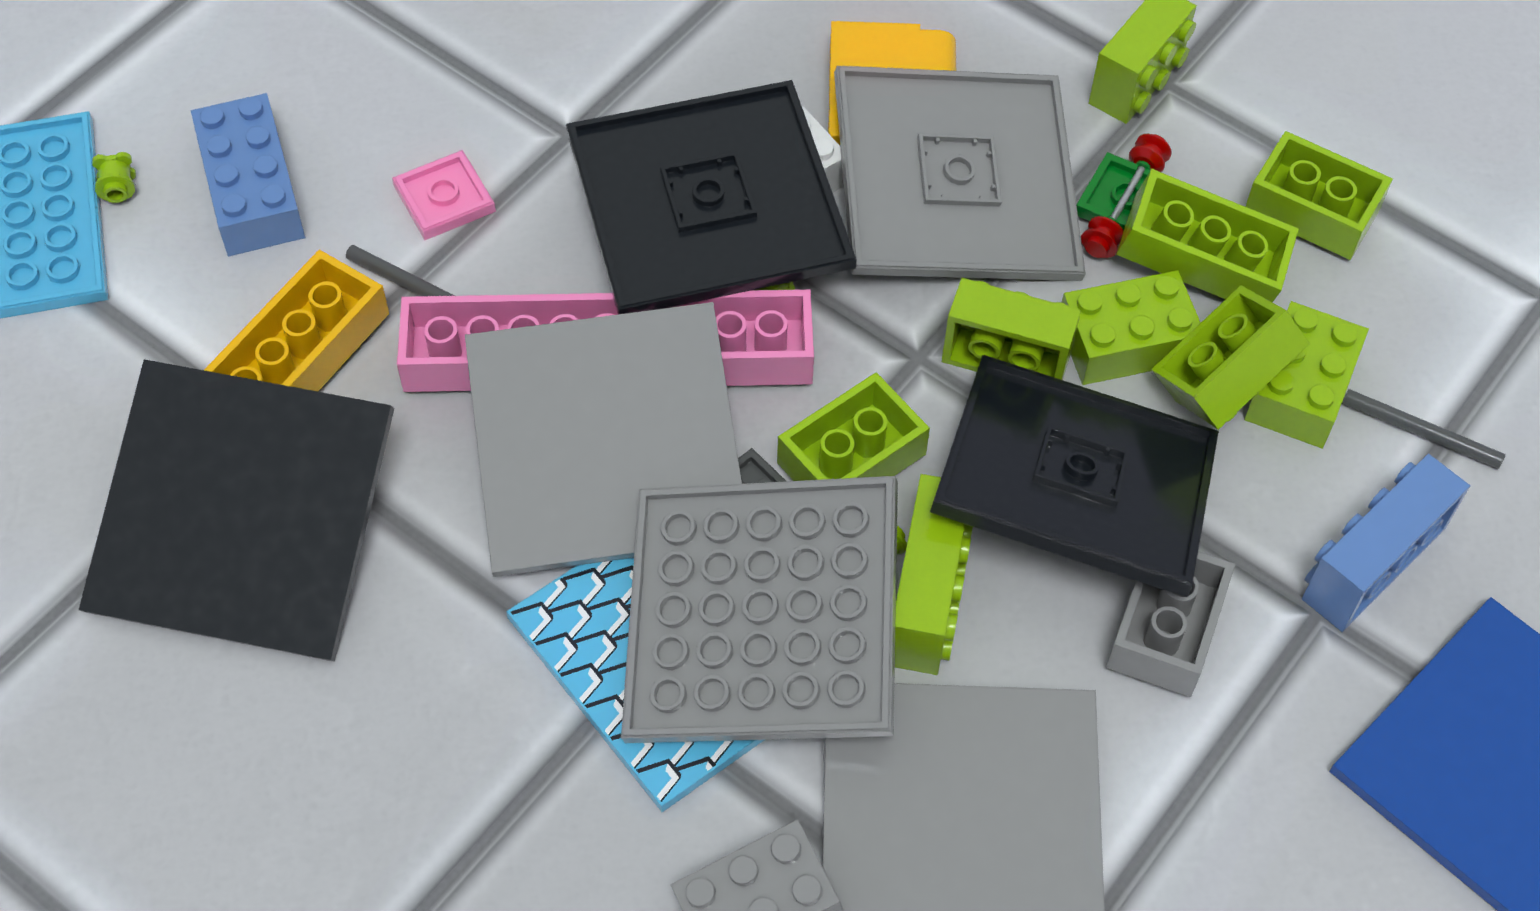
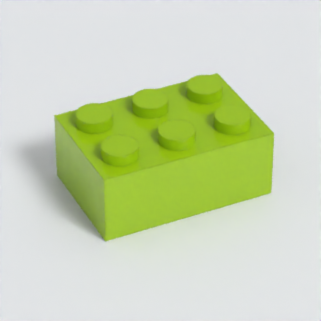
M1145 0L1099 52L1088 104L1125 124L1130 121L1136 112L1139 114L1143 113L1151 100L1152 93L1155 90L1161 91L1166 85L1174 67L1180 68L1187 59L1190 49L1186 45L1196 28V22L1193 21L1197 5L1188 0Z
M1285 131L1254 180L1245 207L1299 228L1297 236L1351 260L1380 211L1393 178Z
M1178 270L1066 292L1063 294L1061 302L1069 307L1081 310L1071 357L1082 385L1152 371L1151 369L1201 323Z
M961 277L948 315L941 362L977 372L982 355H986L1063 380L1070 359L1081 310L1069 307L1064 303L1050 302L1029 296L1024 292H1013L991 286L983 281H973Z
M1240 285L1151 370L1177 403L1219 430L1226 422L1233 419L1247 402L1257 393L1261 392L1281 370L1292 363L1298 354L1310 343L1287 310Z
M1291 301L1287 312L1310 344L1298 354L1292 363L1281 370L1261 392L1252 398L1244 420L1323 449L1335 423L1369 328Z
M875 372L779 435L777 463L793 481L895 476L926 455L930 427Z

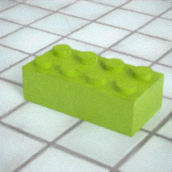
M1151 169L1135 195L1116 255L1160 273L1178 270L1184 283L1223 299H1227L1242 285L1273 302L1282 291L1299 228Z
M920 474L896 599L895 668L938 675L940 661L950 660L973 526L931 513L930 510L941 477Z

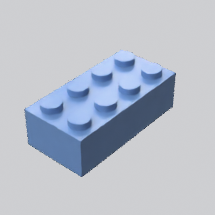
M267 93L190 110L218 228L228 257L306 238Z
M1429 453L1417 465L1409 462L1396 477L1394 482L1397 485L1391 491L1385 487L1381 489L1368 506L1371 510L1364 517L1357 513L1342 530L1341 533L1344 536L1337 543L1329 540L1314 558L1318 563L1304 579L1309 585L1302 600L1341 632L1447 528L1471 486Z

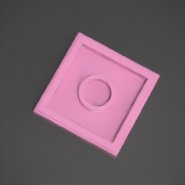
M463 150L392 177L397 193L424 240L496 212L494 201Z

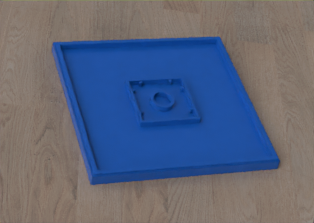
M1490 597L1336 761L1329 772L1497 911H1540V634Z

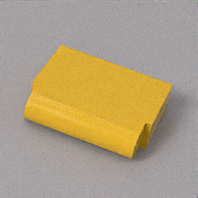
M831 21L828 133L840 145L834 78L837 65L957 71L955 37L943 30L920 29V24Z

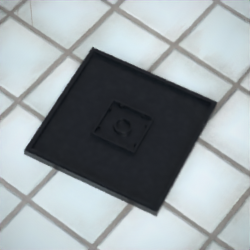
M792 80L566 124L568 139L618 314L664 309L856 269L857 260Z
M982 355L930 512L1188 597L1193 584L1219 431Z
M144 359L79 611L335 662L395 408L391 405Z

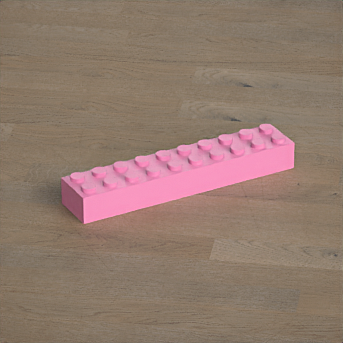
M811 289L751 290L679 305L714 303L727 386L813 384L814 346ZM612 293L402 297L397 367L403 392L471 391L465 334L618 315Z

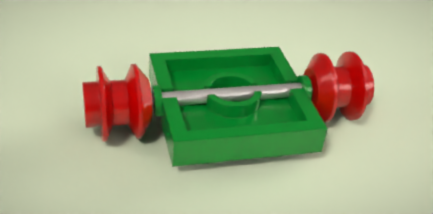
M1156 134L1140 135L1135 142V147L1129 152L1130 161L1107 152L1076 206L1078 216L1089 221L1088 229L1081 235V243L1091 256L1111 258L1116 255L1117 245L1120 244L1136 193L1150 170L1154 169L1162 172L1165 168V162L1172 155L1169 144L1161 136Z

